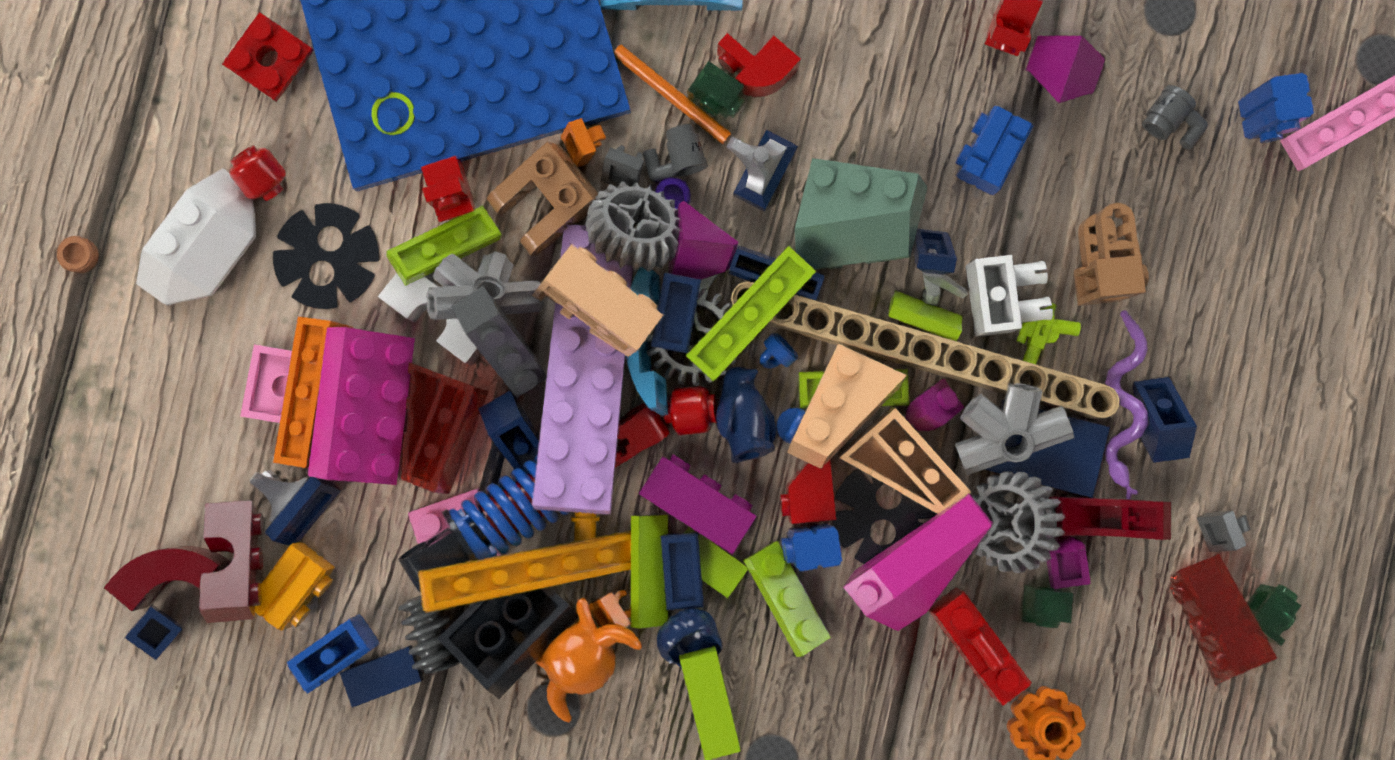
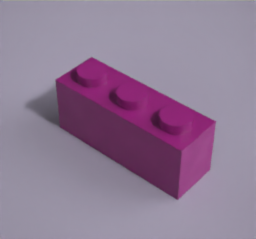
M673 454L670 460L662 456L639 492V495L733 554L756 518V515L750 512L753 505L737 494H734L732 499L726 497L719 492L722 485L703 474L701 479L690 474L688 471L691 465Z

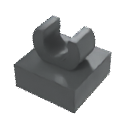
M621 145L617 149L610 147L605 156L601 182L618 187L622 181L628 186H633L636 181L639 184L644 160H642L643 154L638 152L636 157L624 153L625 146Z
M1232 510L1206 513L1197 518L1209 552L1236 551L1247 546L1242 533L1251 530L1246 515L1236 518Z

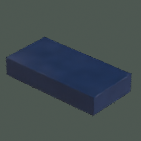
M664 273L658 311L663 316L654 327L651 347L688 353L701 285L700 279Z
M698 532L661 535L667 610L703 608L704 595Z
M412 645L340 672L352 708L424 680L421 670L412 669V665L417 662L416 655H409L408 652L413 648Z

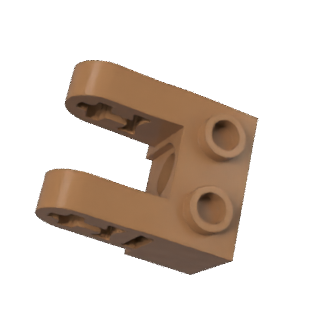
M548 141L500 183L486 199L498 215L509 211L536 187L539 188L554 209L520 240V243L531 257L544 251L562 236L563 231L567 229L565 224H578L588 216L589 206L593 200H596L595 197L598 195V192L560 145Z
M1112 203L1100 210L1098 214L1085 219L1078 229L1082 267L1074 270L1078 306L1120 302L1146 292L1145 287L1148 284L1149 276L1147 267L1142 264L1134 213L1123 203ZM1113 212L1115 218H1122L1123 224L1118 226L1117 229L1114 221L1110 218ZM1095 226L1096 234H1090L1089 229ZM1125 236L1126 240L1117 241V238ZM1098 246V250L1092 253L1091 248Z

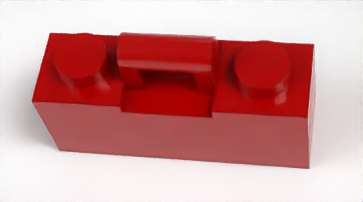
M955 587L930 607L928 611L991 697L999 704L1004 706L1031 685L1032 682L963 590Z

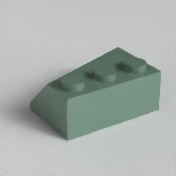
M812 158L795 225V251L814 270L823 268L836 269L843 268V265L864 262L870 264L910 258L928 187L917 173Z

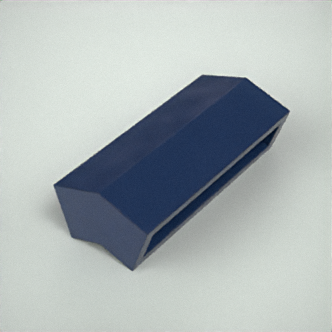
M738 245L729 274L754 283L762 273L739 266L737 262L741 261L767 270L776 258ZM815 272L805 283L814 287L813 291L801 287L795 295L816 300L824 280V275Z

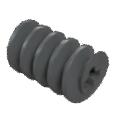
M422 596L408 599L398 607L399 611H406L411 614L401 622L402 625L414 626V630L405 636V640L417 641L418 643L408 651L409 655L421 656V659L412 665V669L424 670V673L428 674L460 664L456 658H448L452 653L438 640L447 630L441 629V627L450 621L448 615H438V612L441 610L423 611Z

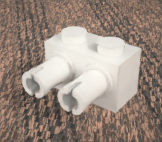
M1012 255L975 259L966 265L975 337L1011 333L1021 329V323L1052 319V309H1039L1052 305L1049 297L1018 301L1016 288L1017 286L1046 284L1048 280L1047 273L1035 274L1047 269L1044 261L1013 265Z

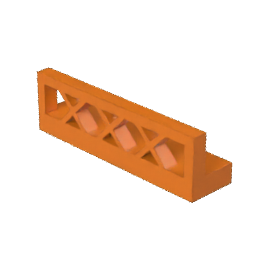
M298 316L273 463L309 468L327 327L353 328L352 326L329 320Z

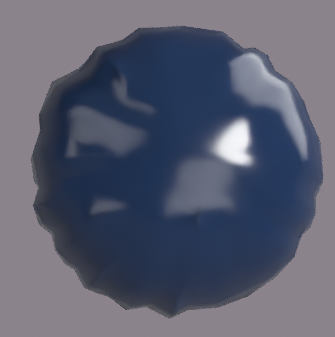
M688 608L679 611L664 623L657 634V648L660 655L670 664H677L680 668H682L679 659L681 654L715 646L718 656L723 650V642L714 618L709 612L701 609Z

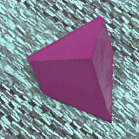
M1037 36L1025 71L1030 72L1058 103H1062L1094 93L1105 58L1083 36Z
M685 201L679 203L677 218H679L677 227L680 228L677 239L678 250L672 261H669L668 273L703 280L726 272L731 266L739 242Z

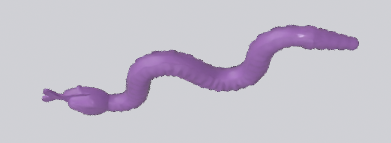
M1123 310L1120 315L1131 338L1135 341V348L1130 356L1116 362L1108 370L1105 384L1118 393L1119 405L1131 411L1133 423L1129 428L1111 438L1106 446L1105 456L1111 478L1116 484L1118 483L1126 488V498L1131 499L1132 494L1137 495L1138 491L1129 486L1128 468L1118 460L1117 454L1121 447L1132 443L1143 435L1148 426V412L1140 400L1123 391L1120 380L1125 373L1133 370L1144 361L1148 348L1143 330L1136 324L1128 312Z

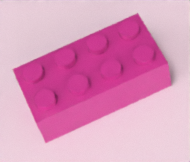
M327 327L308 476L325 480L397 485L415 338L348 327Z

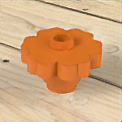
M1041 686L1035 695L1029 691H1024L1011 704V711L1015 717L1007 722L1010 740L1014 746L1024 750V754L1029 760H1055L1056 756L1063 760H1068L1081 747V739L1077 734L1085 728L1082 711L1078 705L1068 701V696L1063 691Z

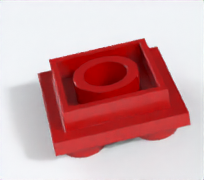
M259 12L222 65L277 102L314 49ZM276 51L278 54L276 62L271 66H263L262 59L267 52Z

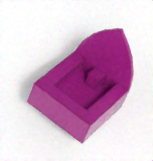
M943 378L930 386L909 404L905 419L917 431H931L946 424L964 409V406Z
M1056 536L1054 539L1061 547L1057 550H1049L1052 558L1047 562L1050 588L1059 589L1091 584L1085 544L1071 536Z

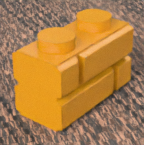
M302 542L292 543L261 583L262 603L260 606H255V613L265 618L268 623L281 631L290 628L292 625L298 627L310 613L311 609L307 605L314 595L317 597L322 596L333 582L329 575L335 569L334 565L322 556L317 555L306 544Z

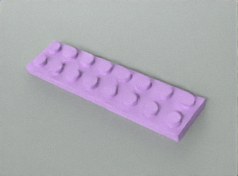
M565 224L567 229L563 231L561 257L571 244L576 248H585L596 257V263L607 272L614 271L622 276L627 282V287L630 289L633 279L632 267L625 265L620 269L619 263L615 260L606 263V254L595 253V244L588 242L589 237L586 226ZM555 302L532 506L533 509L611 515L625 355L589 332L591 327L575 315L570 320L561 315L560 311L563 307Z

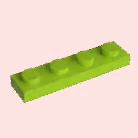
M788 246L686 356L714 382L816 271Z

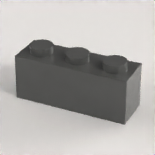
M484 286L451 306L467 337L517 398L547 379V375L532 349Z

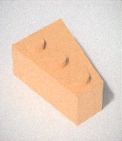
M571 244L532 296L539 301H542L545 296L563 307L560 311L561 315L569 320L575 315L591 327L589 329L591 334L627 357L638 351L663 314L656 310L657 305L649 297L643 294L637 295L630 290L622 276L614 271L607 272L598 265L596 257L591 252L582 247L576 248Z
M838 344L787 453L821 469L850 440L854 433L893 396L907 375Z
M894 407L887 410L838 454L840 459L937 514L971 493L967 486Z

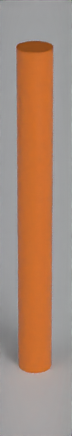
M622 44L615 49L614 55L618 61L722 145L727 142L732 135L731 132Z

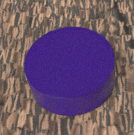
M675 177L666 178L656 187V193L664 191L665 200H675L676 209H678L679 203L683 201L690 204V189L683 180Z

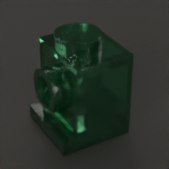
M709 61L687 90L688 99L693 103L699 99V104L705 111L713 116L720 114L726 119L728 116L735 118L745 103V100L742 98L744 85Z
M1260 584L1235 619L1264 641L1282 646L1286 640L1280 635L1294 624L1296 613L1301 607L1296 602L1299 597L1281 584H1278L1276 587Z
M1025 585L1022 622L1035 623L1036 626L1046 628H1058L1060 622L1071 623L1074 593L1061 588L1053 589L1050 587Z

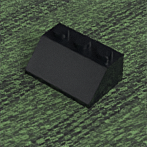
M545 587L474 602L438 640L488 692L500 699L543 655L550 643L575 622L578 615L551 587Z

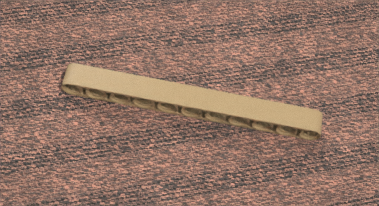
M743 282L737 285L732 292L730 304L733 306L737 302V296L741 292L747 291L754 283ZM794 295L787 302L792 311L788 319L782 320L774 316L767 324L768 326L830 344H840L854 351L1005 395L1008 383H1020L1021 375L1027 372L1033 377V387L1042 390L1040 405L1053 409L1062 406L1065 412L1084 418H1107L1112 416L1119 407L1120 399L1118 393L1108 385L798 295ZM814 311L822 313L826 319L825 328L821 330L811 328L807 321L808 314ZM845 322H854L860 327L859 339L850 340L846 338L843 333ZM881 332H889L894 336L895 346L892 350H885L879 345L878 336ZM916 342H923L929 347L930 355L926 361L919 360L915 356L913 350ZM952 352H958L964 358V367L961 371H956L950 366L949 357ZM988 362L996 364L999 369V376L995 381L989 380L985 375L984 369ZM1060 382L1065 384L1069 391L1068 397L1064 402L1059 400L1055 393L1056 386ZM1094 393H1098L1103 399V407L1099 412L1091 405V398Z

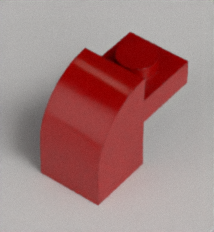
M1000 0L984 44L1017 57L1020 51L1025 52L1031 40L1030 29L1043 0Z
M728 33L717 45L719 63L732 74L738 73L735 78L734 89L751 97H765L780 90L798 71L801 61L799 56L774 35L755 56Z
M456 156L421 167L427 187L422 188L426 203L434 208L439 223L475 211L474 199L463 164Z

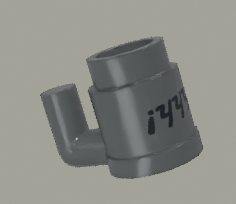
M1167 85L1147 111V117L1142 122V126L1153 137L1166 140L1185 121L1190 128L1181 138L1179 144L1185 149L1191 150L1206 131L1208 123L1195 110L1196 101L1188 92L1180 87Z
M692 124L679 125L666 131L668 140L666 146L671 160L670 163L660 165L656 149H649L643 152L648 175L653 182H659L674 176L692 175L708 167L699 135L695 133Z

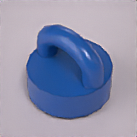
M772 333L764 340L763 343L767 349L760 356V364L764 368L772 369L780 364L789 368L798 359V354L794 348L778 333Z
M789 408L778 417L776 431L784 442L791 444L805 414L804 410Z

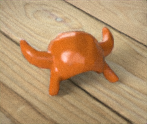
M585 598L577 600L576 610L580 620L557 636L547 647L543 655L535 662V664L545 669L550 679L547 687V701L552 711L565 722H570L572 719L566 704L567 693L581 695L593 693L603 687L613 675L616 657L612 645L622 643L636 650L642 648V644L637 636L630 629L620 624H607L597 628Z

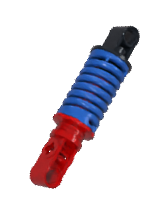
M645 402L633 408L619 419L618 439L622 441L618 443L620 450L616 452L615 468L644 449L659 443L670 433L660 415L651 410ZM538 455L534 458L535 462L532 460L525 462L523 470L520 468L512 470L511 478L509 476L501 477L499 479V486L495 483L488 485L486 488L487 494L483 491L477 492L474 495L477 507L470 500H464L461 503L462 508L460 510H444L442 514L447 528L427 541L415 545L399 557V563L418 592H421L419 571L496 557L498 552L505 555L510 550L508 541L514 547L521 545L522 537L520 533L526 539L534 536V529L531 524L538 531L546 528L547 523L543 516L550 523L558 521L559 515L556 511L533 509L532 506ZM559 511L562 515H567L570 513L567 511Z

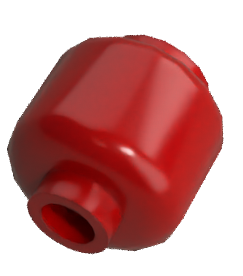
M251 145L230 160L233 166L230 168L229 175L248 199L253 200L263 197L265 201H268L283 190L280 183L285 179L286 172L267 148L257 149L254 145Z
M703 386L674 389L670 396V402H668V415H664L665 423L672 424L673 429L678 435L709 432L713 423H717L718 403L716 395L710 394L708 389Z

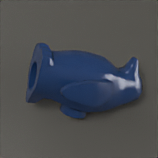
M732 367L726 372L716 419L720 435L726 438L729 443L732 463L761 458L775 451L773 443L776 438V424L766 401L754 385V380L758 374L757 369Z

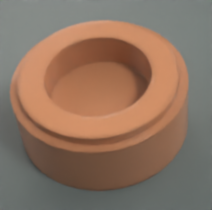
M70 236L64 239L58 246L57 260L68 271L86 273L92 270L98 262V249L89 239L80 236Z

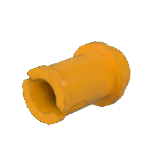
M574 512V516L571 517V521L574 522V541L596 537V522L600 521V517L596 516L595 513Z

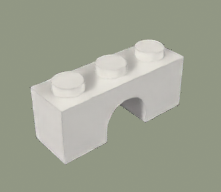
M396 273L378 297L406 319L416 322L421 314L427 310L426 294L428 288L439 286L433 283V273L407 286L404 285ZM457 318L447 319L445 330L436 342L465 364L472 366L481 355L480 351L467 337Z

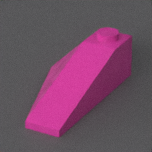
M967 494L854 570L843 588L866 617L899 631L927 613L993 523L972 496Z

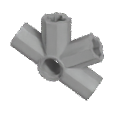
M496 251L489 255H483L478 272L452 253L445 257L435 269L433 278L444 287L428 288L426 294L427 311L430 319H455L457 317L451 306L484 286L505 314L541 312L544 301H539L532 296L539 287L540 282H509L514 264L507 259V255Z
M1008 383L1003 410L983 394L973 398L965 407L960 419L979 435L955 443L966 475L1007 461H1024L1035 451L1073 439V430L1064 408L1060 406L1038 414L1042 390L1022 383ZM1015 434L1023 436L1019 445L1015 447L1005 445L1008 437Z

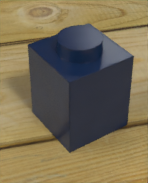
M151 604L126 633L124 638L157 660L180 633L182 625Z

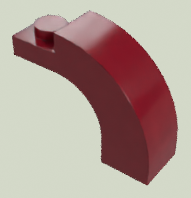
M1085 497L1048 498L1061 501L1054 510L1055 513L1065 516L1063 520L1057 521V527L1065 531L1062 536H1113L1171 540V502Z
M177 546L154 550L140 555L125 564L109 580L104 589L132 612L147 608L165 586L174 580L191 583L200 589L202 573L219 572L225 569L231 561L217 552L211 553L209 549L196 546Z

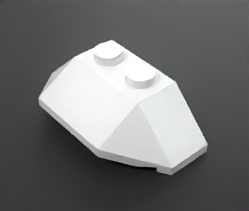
M222 168L188 188L142 248L136 284L164 305H173L178 302L213 296L256 238L253 200L248 199L232 180L228 171Z

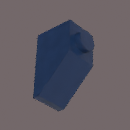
M1165 377L1133 382L1134 397L1143 403L1148 412V426L1140 438L1153 463L1190 458L1197 425L1171 379Z
M511 391L506 392L478 409L489 437L513 469L520 468L523 470V465L528 460L535 462L534 458L538 455L540 436Z

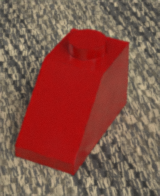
M830 460L821 469L805 462L787 483L786 494H780L782 516H788L789 523L797 524L836 520Z

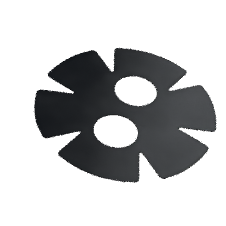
M315 204V226L303 210L292 215L282 226L277 238L294 247V250L273 251V266L276 277L282 287L302 278L292 294L293 299L308 307L332 309L337 308V286L348 302L354 301L366 291L375 274L357 263L377 262L379 260V249L376 236L369 225L350 234L360 217L357 212L338 204ZM328 226L338 228L343 236L341 246L334 251H325L318 244L319 232ZM317 261H326L334 269L332 281L325 286L315 285L309 278V269Z
M856 469L846 477L835 495L836 500L853 507V510L835 511L836 520H833V526L838 530L839 542L843 548L851 546L862 538L864 539L855 555V559L865 564L923 525V523L918 521L919 519L933 518L937 513L902 493L901 502L896 508H882L877 503L876 493L885 483L872 477L873 484H871L859 469ZM878 520H888L895 527V538L887 545L876 544L870 536L871 526Z

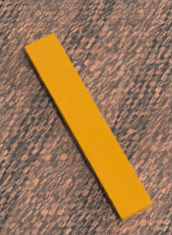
M631 530L419 571L423 611L431 612L631 570Z

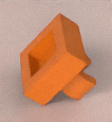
M582 118L568 122L561 134L569 156L577 167L588 164L597 151L596 148L602 145L600 141L606 139L601 125L586 129Z
M625 590L614 594L610 592L589 604L591 614L599 627L607 624H620L627 627L631 624L628 619L631 617V608L623 611L619 605L620 598L627 594Z

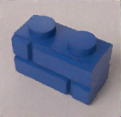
M1297 73L1273 77L1242 97L1238 103L1240 115L1245 118L1242 121L1244 137L1248 139L1259 138L1260 143H1268L1284 138L1283 134L1301 129L1300 122L1314 114L1312 99L1310 96H1307V93L1310 92L1307 75Z
M994 106L988 114L981 112L971 132L976 134L972 145L965 144L955 161V164L960 166L956 174L957 178L976 186V188L990 195H995L1001 190L1033 127L1032 123L1014 116L1011 112L999 106Z
M827 523L810 525L809 529L805 526L788 529L787 538L781 539L784 561L786 560L787 564L793 563L799 571L817 569L818 565L826 568L841 564L842 555L838 530Z
M358 614L345 621L286 663L303 690L308 694L376 648L380 643L365 619Z

